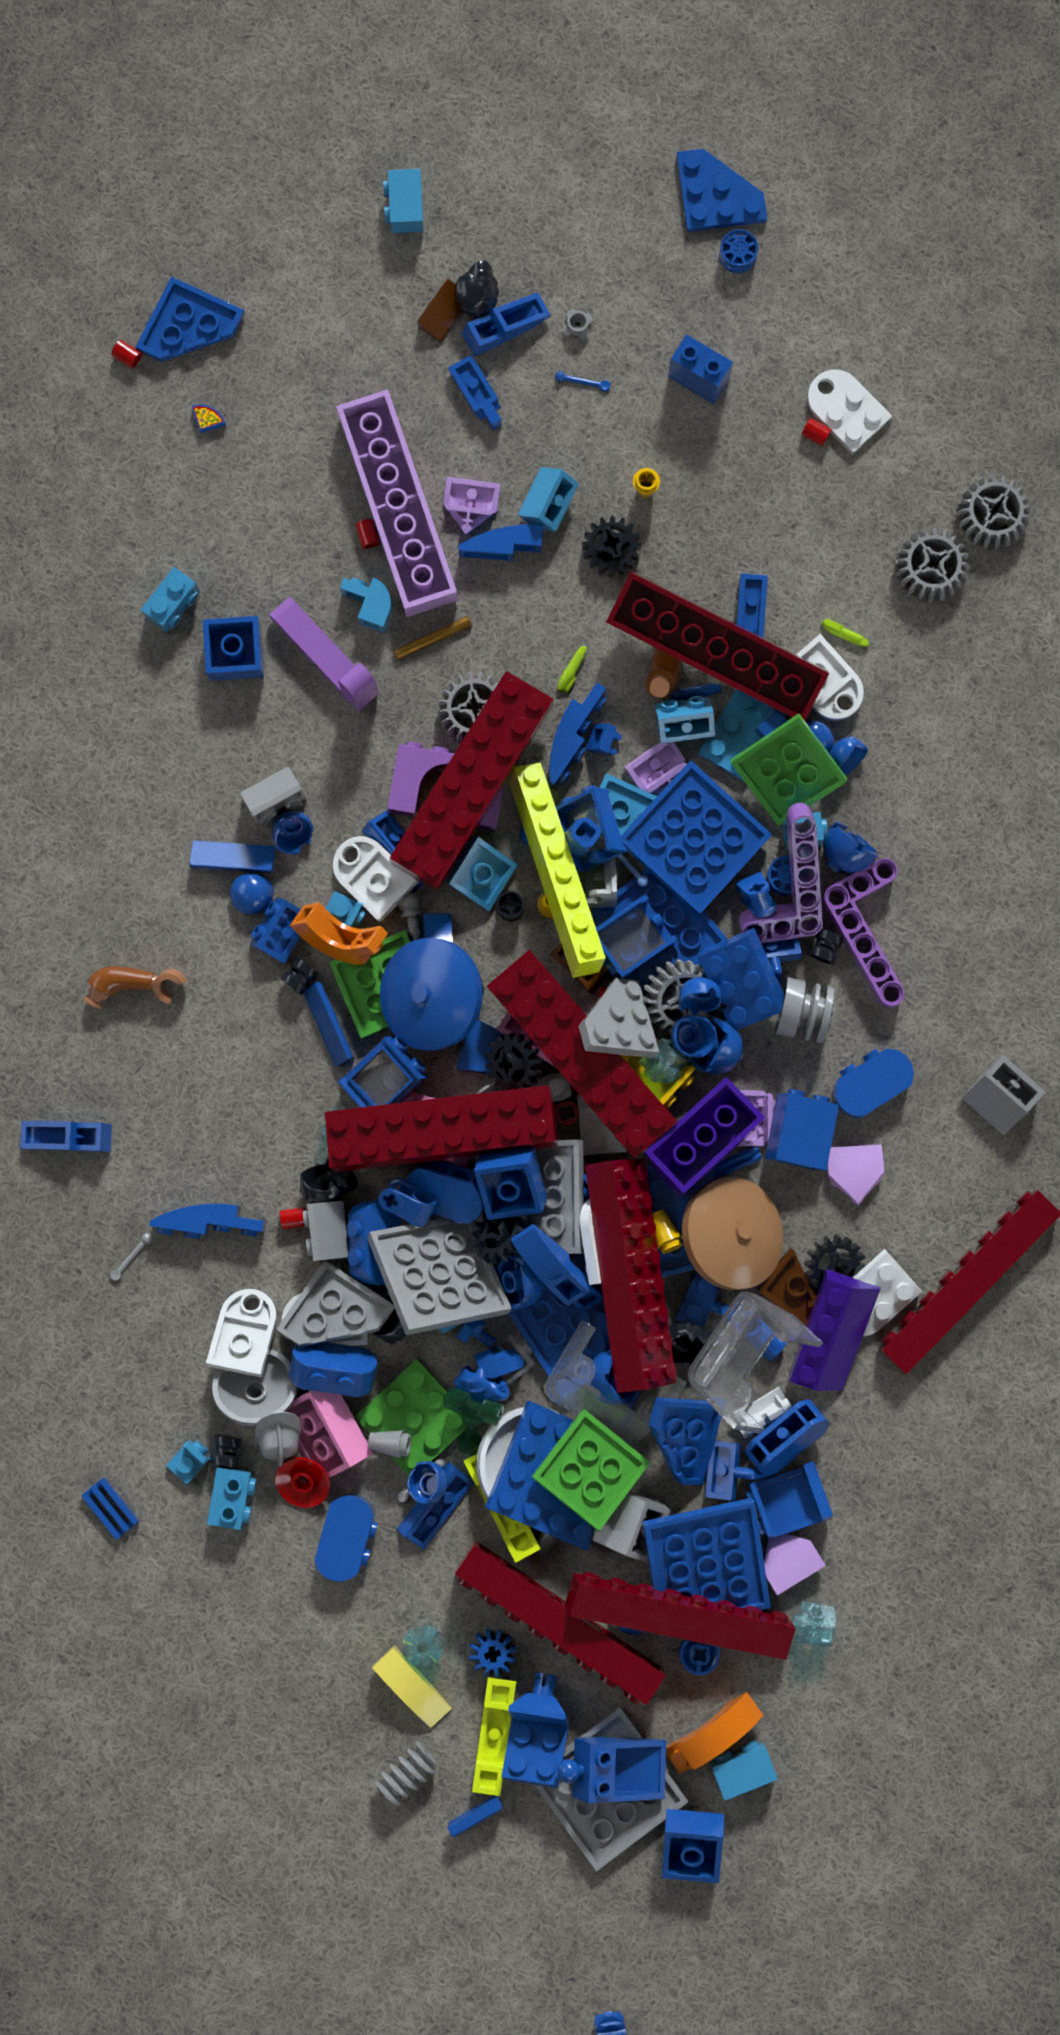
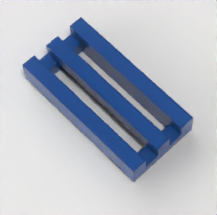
M105 1477L81 1495L116 1540L139 1522V1519ZM101 1486L104 1487L130 1522L126 1524L99 1490ZM93 1493L121 1527L119 1531L91 1497Z
M493 1796L448 1822L447 1828L451 1836L455 1837L502 1810L503 1802L501 1798Z

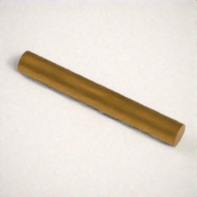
M468 616L463 617L395 649L394 653L397 659L400 660L472 626V623Z

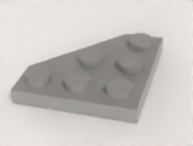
M616 978L610 983L605 993L598 999L590 1013L578 1026L585 1051L654 1058L660 1052L647 1007L643 1001L639 980Z
M324 1260L276 1331L299 1347L379 1331L395 1307L389 1301Z

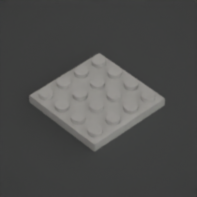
M558 1140V1147L535 1149L547 1192V1199L543 1212L525 1215L527 1217L526 1221L530 1226L532 1224L536 1225L569 1254H584L580 1229V1213L584 1205L583 1140ZM485 1211L477 1218V1222L485 1220L483 1218V1214L486 1213Z
M441 1218L428 1221L424 1227L409 1224L369 1233L367 1237L406 1335L506 1315L510 1312L511 1306L492 1261L489 1264L486 1263L474 1252L475 1248L471 1245V1242L475 1239L471 1233L478 1230L475 1221L465 1224L455 1223L449 1218Z
M621 1706L578 1737L643 1738ZM574 1741L566 1746L564 1760H574ZM667 1770L665 1772V1799L588 1804L572 1797L573 1783H564L560 1780L559 1788L535 1785L596 1871L666 1819V1809L679 1810L688 1803V1799Z

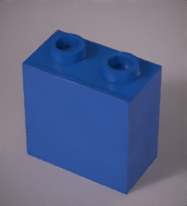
M686 334L670 360L668 378L710 403L715 404L730 380L733 361Z

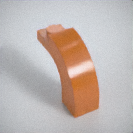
M320 902L303 905L290 924V927L301 938L317 950L339 961L356 965L366 964L370 956L376 954L382 948V942L388 934L382 926L366 929L350 927L331 915Z
M745 1692L727 1702L715 1716L701 1727L669 1744L666 1747V1755L679 1774L691 1768L695 1770L732 1746L751 1730L764 1715L748 1692Z

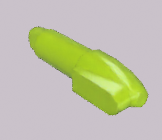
M825 619L821 624L829 633L836 637H840L860 647L865 648L869 646L866 638L839 623Z
M580 646L566 669L563 670L557 685V690L560 692L563 691L567 694L575 681V674L585 658L586 646Z

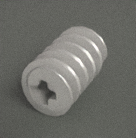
M418 1740L415 1742L418 1749L417 1752L408 1748V1760L399 1756L398 1760L401 1766L398 1768L391 1763L389 1767L392 1774L389 1775L382 1771L383 1782L380 1783L375 1780L384 1796L395 1805L402 1803L400 1795L405 1798L410 1796L409 1787L413 1790L419 1788L418 1780L422 1782L428 1780L426 1772L434 1775L437 1771L435 1767L437 1763L434 1757Z

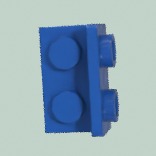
M276 898L275 901H271L265 910L266 917L262 924L257 925L251 934L252 941L250 945L285 964L300 938L290 927V924L301 909L285 899Z

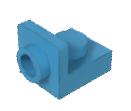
M334 891L325 908L340 922L353 928L354 926L360 927L366 915V912L363 911V903L356 902Z
M188 1440L166 1466L185 1484H188L210 1460V1457L206 1455L209 1450L198 1440L194 1443Z

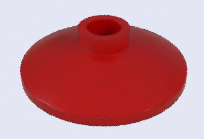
M295 1457L284 1461L282 1466H279L275 1475V1485L279 1494L287 1502L298 1507H315L327 1498L330 1491V1479L327 1472L317 1462L308 1458Z

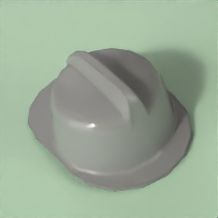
M275 1412L262 1417L257 1422L255 1442L259 1445L264 1458L276 1460L278 1466H282L283 1459L296 1454L301 1432L299 1417L289 1412Z

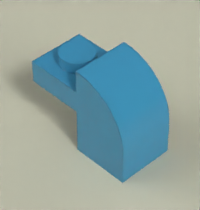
M374 577L370 587H367V583L360 579L352 578L348 580L343 578L340 586L341 594L363 602L357 617L359 624L385 633L392 614L391 598L385 585Z

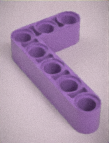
M288 597L269 614L272 621L276 625H280L281 631L294 644L296 643L299 646L298 649L309 661L318 666L317 669L330 683L333 682L336 685L335 688L349 703H353V708L359 712L379 694L376 680L361 663L354 665L291 597Z
M804 803L793 804L788 809L786 815L792 903L776 905V911L767 917H754L749 909L741 913L739 917L742 933L753 929L748 928L751 925H757L754 929L761 943L813 936L820 932L822 928L817 826L811 809ZM807 818L804 822L796 823L799 819ZM808 843L805 847L798 848L801 844ZM809 868L806 872H800L802 869ZM805 893H810L808 896H802ZM779 921H785L782 924H776Z
M882 858L870 864L864 870L855 872L830 886L822 897V904L839 935L844 938L845 946L880 1006L890 1009L902 1002L904 989L855 904L889 885L895 879L898 872L897 865L889 858ZM884 866L888 868L890 877L887 879L879 877L877 867ZM856 879L864 881L866 891H856L853 888V881ZM833 892L840 894L842 904L833 905L829 901V894ZM843 917H852L856 922L855 929L845 928L842 923ZM859 940L866 941L870 947L869 952L866 954L860 953L856 948V942ZM873 964L881 966L883 969L882 977L876 978L872 976L870 966ZM886 988H891L896 992V1001L889 1002L884 998L883 993Z

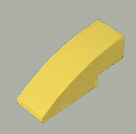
M395 1645L373 1664V1670L430 1728L452 1709Z

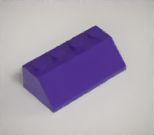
M725 1077L651 1145L644 1154L661 1179L681 1199L755 1131L766 1117Z
M828 1269L826 1270L789 1371V1382L816 1391L843 1390L879 1295L880 1287Z

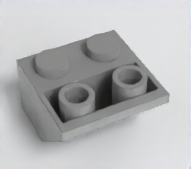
M289 766L240 793L258 826L263 823L265 826L273 824L279 814L287 810L294 811L300 809L303 806L302 802L306 800L303 790Z
M1001 1055L996 1058L961 1099L1004 1136L1030 1111L1045 1094V1091L1007 1057Z
M345 1202L307 1204L308 1210L303 1211L305 1228H310L311 1239H306L308 1256H313V1261L348 1258L349 1236L347 1233Z
M629 1491L601 1530L596 1531L594 1529L591 1540L625 1556L648 1563L642 1521L669 1516L671 1510L658 1500Z

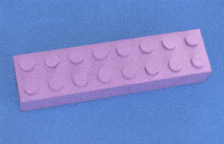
M388 389L336 406L338 417L406 617L458 601L457 590Z

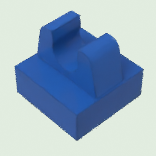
M594 724L586 750L595 754L615 755L617 750L611 747L612 740L620 741L622 736L616 731L617 727L611 724Z

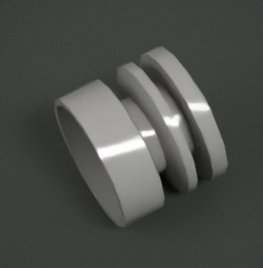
M787 977L783 988L785 995L783 1010L777 1015L775 1034L793 1038L798 1027H804V1040L809 1041L814 1029L816 1030L815 1043L822 1044L833 1020L835 1010L834 987L827 985L823 997H820L821 984L816 983L811 995L806 994V982L804 980Z

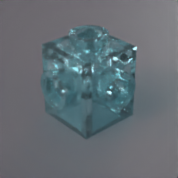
M661 1038L657 1042L660 1053L654 1058L643 1057L639 1062L645 1068L644 1074L651 1081L671 1083L679 1078L681 1070L691 1060L687 1056L681 1055L673 1047L672 1040Z
M802 1601L799 1613L795 1612L793 1616V1625L796 1628L795 1630H797V1642L831 1647L836 1630V1606Z
M427 1623L425 1626L418 1624L415 1630L410 1628L401 1642L406 1645L403 1653L407 1655L405 1659L419 1668L421 1665L428 1667L431 1661L436 1663L444 1650L440 1646L443 1640L439 1636L440 1631ZM423 1642L428 1646V1650L421 1652L417 1649V1645Z

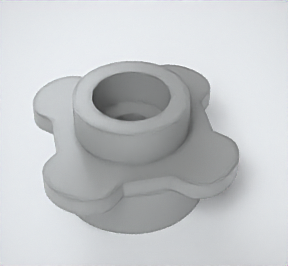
M576 310L568 311L567 324L563 327L564 334L567 336L576 335L580 339H586L589 336V324L593 322L591 314Z

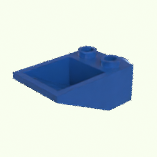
M619 1737L574 1738V1760H563L558 1765L557 1775L564 1783H573L572 1797L588 1804L665 1799L666 1740Z

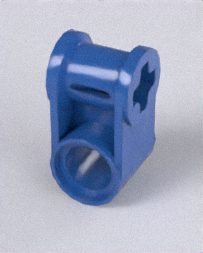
M762 872L735 882L737 892H741L743 896L740 898L742 903L748 907L754 917H767L776 911V904L769 895V883L765 880Z
M403 1178L392 1179L388 1187L380 1193L378 1199L379 1204L384 1210L397 1215L417 1227L427 1225L437 1201L434 1194L409 1183Z

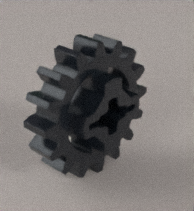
M614 516L610 517V522H606L601 517L599 526L594 523L590 524L592 533L586 531L584 533V538L588 540L582 542V549L588 550L584 553V560L592 559L589 567L594 568L597 565L599 567L598 574L600 575L604 570H608L609 577H612L614 570L623 575L624 567L626 566L631 570L633 568L631 560L638 561L639 554L635 551L641 550V543L636 542L639 540L640 535L639 533L632 534L633 524L627 527L624 525L625 518H621L618 523L615 522ZM612 530L619 531V532H621L622 534L616 533V532H614V531H612ZM601 534V541L593 546L594 540ZM607 539L613 545H616V554L611 547H607ZM630 546L628 554L625 558H622V551ZM600 558L608 559V560H610L611 562L603 561V560L600 559Z
M515 1032L496 1037V1042L489 1044L492 1052L485 1055L490 1059V1063L485 1064V1068L491 1069L492 1072L488 1077L489 1079H496L494 1085L496 1088L503 1086V1091L529 1088L531 1085L538 1083L535 1076L542 1074V1071L537 1068V1064L542 1063V1059L536 1058L539 1049H532L533 1040L524 1041V1034L515 1035Z
M484 1213L483 1218L485 1220L483 1222H476L479 1229L471 1233L475 1238L471 1242V1245L475 1248L474 1252L488 1264L492 1261L495 1265H498L501 1259L507 1263L509 1262V1255H518V1251L513 1245L511 1238L530 1226L526 1221L527 1217L521 1215L488 1220L486 1213Z
M835 1234L833 1241L824 1236V1243L822 1245L814 1242L816 1250L815 1252L808 1251L807 1254L811 1257V1260L804 1262V1265L810 1269L805 1274L809 1279H812L811 1285L814 1288L819 1287L820 1289L822 1278L827 1269L834 1271L833 1268H835L837 1273L853 1278L865 1267L860 1262L865 1259V1255L862 1252H858L860 1247L856 1243L852 1244L850 1238L845 1237L842 1240L838 1234ZM837 1249H844L849 1253H838Z

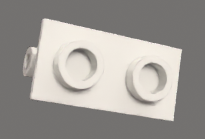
M777 1387L734 1413L731 1417L745 1439L778 1419L792 1406L787 1398H785L780 1387Z

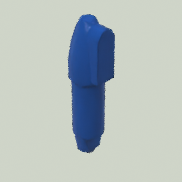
M700 684V686L679 688L674 690L670 696L673 699H686L695 696L707 697L722 691V686L719 684Z

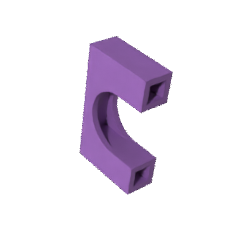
M406 742V745L399 744L387 807L388 813L415 818L420 791L424 781L432 773L445 769L454 753H449V749L434 746L433 750L422 748L421 744L415 742ZM505 785L478 829L497 832Z

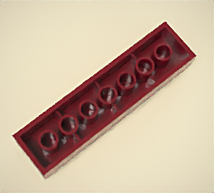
M633 571L630 572L606 620V623L791 717L800 714L804 721L830 674L829 671Z
M505 671L390 856V864L436 892L440 890L510 777L514 767L518 764L552 709L553 698L510 672Z
M530 949L487 985L489 991L530 1039L533 1040L536 1046L633 1159L677 1122L621 1055L585 1051L578 1026L587 1017L586 1014Z
M549 1085L325 1112L329 1168L334 1172L473 1157L485 1153L534 1147L535 1149L558 1147L553 1091Z
M645 1158L614 1160L585 1165L616 1392L647 1390L677 1383L676 1366L673 1361L672 1338L669 1333L668 1310L665 1304L664 1281L661 1276L660 1253L656 1242V1225L653 1220L652 1197L649 1191L648 1169Z
M475 1540L457 1566L455 1575L458 1576L457 1582L470 1591L474 1587L481 1592V1598L493 1607L499 1604L505 1608L504 1614L516 1623H519L520 1620L527 1623L528 1630L536 1637L543 1639L546 1636L553 1643L552 1647L566 1656L568 1652L576 1657V1663L588 1672H591L592 1669L597 1671L601 1676V1681L613 1689L616 1685L622 1688L623 1692H625L624 1696L636 1705L640 1701L647 1705L666 1677L663 1667L597 1622L569 1616L565 1607L566 1601Z

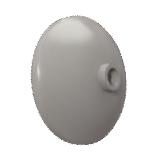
M270 1349L262 1378L217 1369L212 1383V1392L216 1406L231 1421L249 1426H256L257 1422L268 1414L287 1412L297 1394V1386L289 1378L291 1363L282 1354ZM255 1393H260V1394H261L260 1397H257V1398L252 1397V1395L255 1394Z

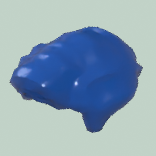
M467 1365L461 1369L454 1381L455 1389L459 1395L467 1402L476 1403L477 1405L505 1401L510 1394V1390L501 1376L497 1377L495 1382L486 1379L485 1370L482 1367L474 1372Z

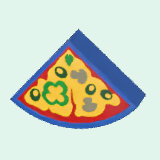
M202 404L192 405L200 433L226 426L224 418L216 409Z

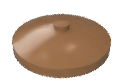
M725 1177L700 1187L687 1204L682 1223L683 1243L691 1264L706 1281L725 1290H743L761 1284L772 1274L782 1254L783 1228L774 1203L760 1187L742 1178Z

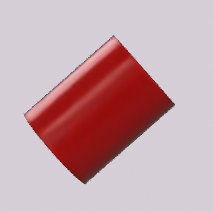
M119 340L113 347L111 356L134 369L141 360L142 353L123 340Z
M810 418L801 435L823 447L832 429Z
M365 519L355 524L362 549H369L380 544L373 519Z
M305 1207L280 1210L282 1230L305 1227L303 1220V1211H306Z

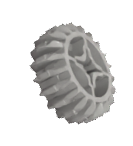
M991 475L988 482L984 477H981L978 484L972 482L969 490H964L962 494L964 499L958 502V507L961 510L958 511L957 517L963 519L959 523L960 528L968 527L964 534L965 537H969L972 534L975 535L973 544H977L981 539L984 540L983 548H987L989 543L992 542L995 550L999 548L1000 541L1004 547H1008L1010 540L1017 542L1020 538L1019 534L1026 532L1027 528L1025 525H1028L1031 521V518L1027 515L1030 514L1032 508L1026 506L1029 502V497H1021L1024 491L1023 487L1017 490L1014 489L1015 480H1012L1008 485L1005 483V476H1002L999 482H997L996 477ZM988 493L1000 495L996 499H989L986 496L984 498L981 497ZM1007 499L1014 508L1015 518L1011 516L1012 513L1006 508ZM1000 503L999 512L995 516L993 515L989 521L990 512ZM973 506L977 507V511L982 514V524L977 521ZM992 525L1009 527L1001 531L989 530Z
M936 528L932 529L930 535L926 529L921 530L920 536L913 533L910 537L911 541L905 540L902 544L904 549H899L897 553L901 559L896 560L895 566L902 569L897 571L896 576L900 578L905 577L900 585L901 587H905L908 584L911 586L907 592L909 595L913 594L915 590L918 591V600H921L924 594H927L928 602L933 601L935 594L939 601L944 600L945 594L952 597L955 593L954 589L960 590L963 586L961 581H966L968 577L965 571L969 570L970 564L964 561L968 559L969 555L968 553H960L965 546L963 543L957 546L954 544L957 536H952L951 539L946 538L948 535L947 530H944L941 536L938 535ZM929 546H936L944 551L934 552ZM917 550L920 554L921 565L916 571H913L911 558L912 554ZM952 559L954 571L953 576L948 580L945 576L947 572L944 569V564ZM929 561H931V563L933 561L936 563L939 562L936 569H934V566L932 569L929 567L926 568ZM929 577L939 584H929L921 579Z
M468 672L467 681H464L463 677L459 675L457 676L458 685L451 681L448 683V687L452 692L442 691V696L447 700L438 701V706L444 708L438 711V716L446 718L441 722L443 728L451 726L447 731L448 736L451 737L458 732L456 742L460 743L469 728L460 725L454 717L468 718L472 721V724L474 723L475 715L472 710L467 709H471L473 697L478 708L484 707L487 700L480 699L476 689L486 691L491 695L498 684L496 683L492 686L493 676H489L486 681H483V673L479 672L478 679H473L472 672ZM468 690L469 696L467 701L463 704H458L456 708H452L456 698Z
M676 959L674 965L671 962H666L665 970L656 967L658 975L656 977L650 975L649 979L652 981V984L644 985V989L649 992V994L643 996V1001L647 1003L646 1007L648 1013H650V1021L652 1023L655 1022V1026L660 1030L665 1028L667 1033L672 1032L673 1025L681 1017L692 1015L687 1008L684 1011H680L679 993L684 984L679 979L685 977L707 978L703 967L699 964L694 965L690 960L684 963L682 960ZM676 1009L680 1015L668 1016L665 1015L663 1010ZM704 1011L696 1014L697 1016L710 1018L709 1013Z

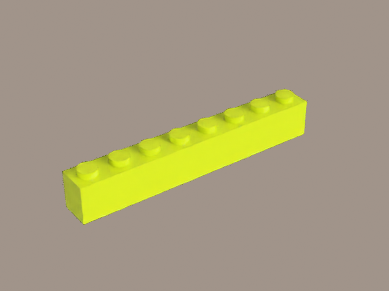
M541 763L514 767L509 785L572 977L599 973L606 957Z

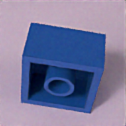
M258 616L203 619L206 675L210 681L264 677L262 631Z
M534 1147L479 1155L474 1173L488 1220L543 1212L547 1192Z
M666 1809L662 1878L719 1883L724 1814Z

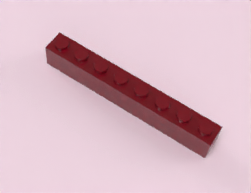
M1027 1190L1016 1201L1019 1206L1012 1213L1009 1210L1006 1211L997 1220L999 1226L994 1232L991 1233L988 1230L977 1241L980 1246L973 1253L970 1250L967 1251L958 1260L959 1268L954 1273L949 1270L938 1281L941 1286L934 1293L931 1290L928 1291L920 1299L919 1303L922 1306L915 1313L910 1310L899 1321L902 1326L895 1333L892 1330L889 1331L881 1339L880 1343L883 1346L879 1351L902 1374H907L1060 1217V1211L1039 1190L1032 1191L1031 1193Z
M584 1572L583 1575L573 1574L565 1602V1607L571 1617L787 1660L796 1629L788 1615L779 1611H772V1614L762 1612L754 1606L741 1608L725 1600H719L718 1603L712 1602L701 1595L683 1596L680 1592L672 1589H665V1592L658 1591L647 1584L630 1585L619 1578L605 1580L590 1572Z

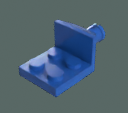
M535 1673L533 1692L526 1693L509 1705L508 1712L512 1721L502 1779L559 1788L560 1779L557 1775V1768L564 1760L570 1725L565 1712L556 1697H554L557 1677L547 1673L545 1683L544 1673Z

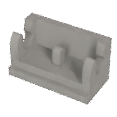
M591 848L588 850V852L599 850L601 848ZM615 857L585 872V892L589 908L617 907Z

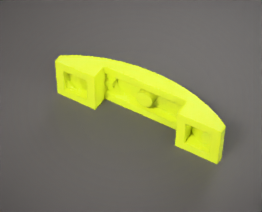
M477 1454L465 1459L464 1463L486 1503L488 1499L481 1489L477 1476ZM489 1510L515 1563L541 1550L529 1526Z
M488 1677L472 1788L474 1793L501 1795L502 1771L511 1722L508 1709L509 1705L514 1702L516 1681Z

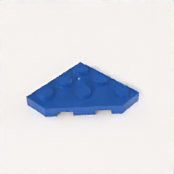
M705 149L677 152L676 157L687 232L767 222L765 199L762 191Z
M171 276L136 345V349L160 362L233 338L245 312L235 305Z
M656 1397L649 1427L675 1481L683 1485H703L725 1407L724 1404L718 1401Z

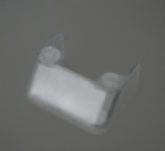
M746 1291L739 1293L702 1347L688 1370V1380L733 1429L761 1433L764 1431V1428L748 1413L754 1402L755 1392L746 1379L773 1338L776 1337L778 1340L786 1343L793 1341L820 1347L823 1342L796 1316L761 1296Z
M582 1320L547 1379L544 1387L545 1394L552 1402L576 1416L582 1409H585L628 1445H636L652 1432L649 1427V1421L656 1398L650 1397L645 1399L635 1412L623 1404L608 1400L598 1389L589 1385L595 1376L596 1367L594 1362L582 1354L596 1328ZM676 1376L677 1383L664 1386L658 1397L677 1399L687 1382Z

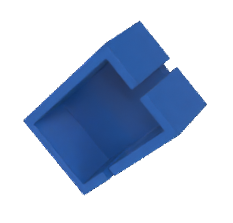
M754 928L731 937L729 941L726 939L706 947L698 955L707 978L719 986L722 994L721 1004L725 1002L722 1011L727 1022L736 1030L782 1012L785 995Z

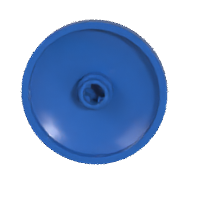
M423 938L406 944L393 955L383 973L380 986V1003L385 1021L399 1040L415 1049L428 1051L442 1050L459 1043L474 1027L482 1006V983L475 963L461 947L448 940Z

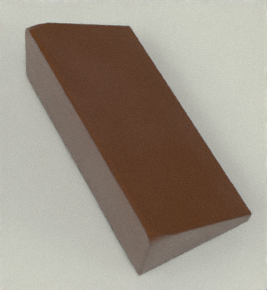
M449 279L445 281L417 321L420 330L439 342L442 341L462 313L456 302V284Z

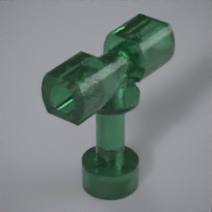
M453 1387L450 1388L444 1399V1408L462 1414L461 1418L466 1423V1432L461 1434L459 1438L460 1452L465 1455H476L482 1441L481 1436L477 1434L478 1424L485 1422L497 1426L502 1419L504 1406L484 1399L482 1403L471 1400L470 1393Z

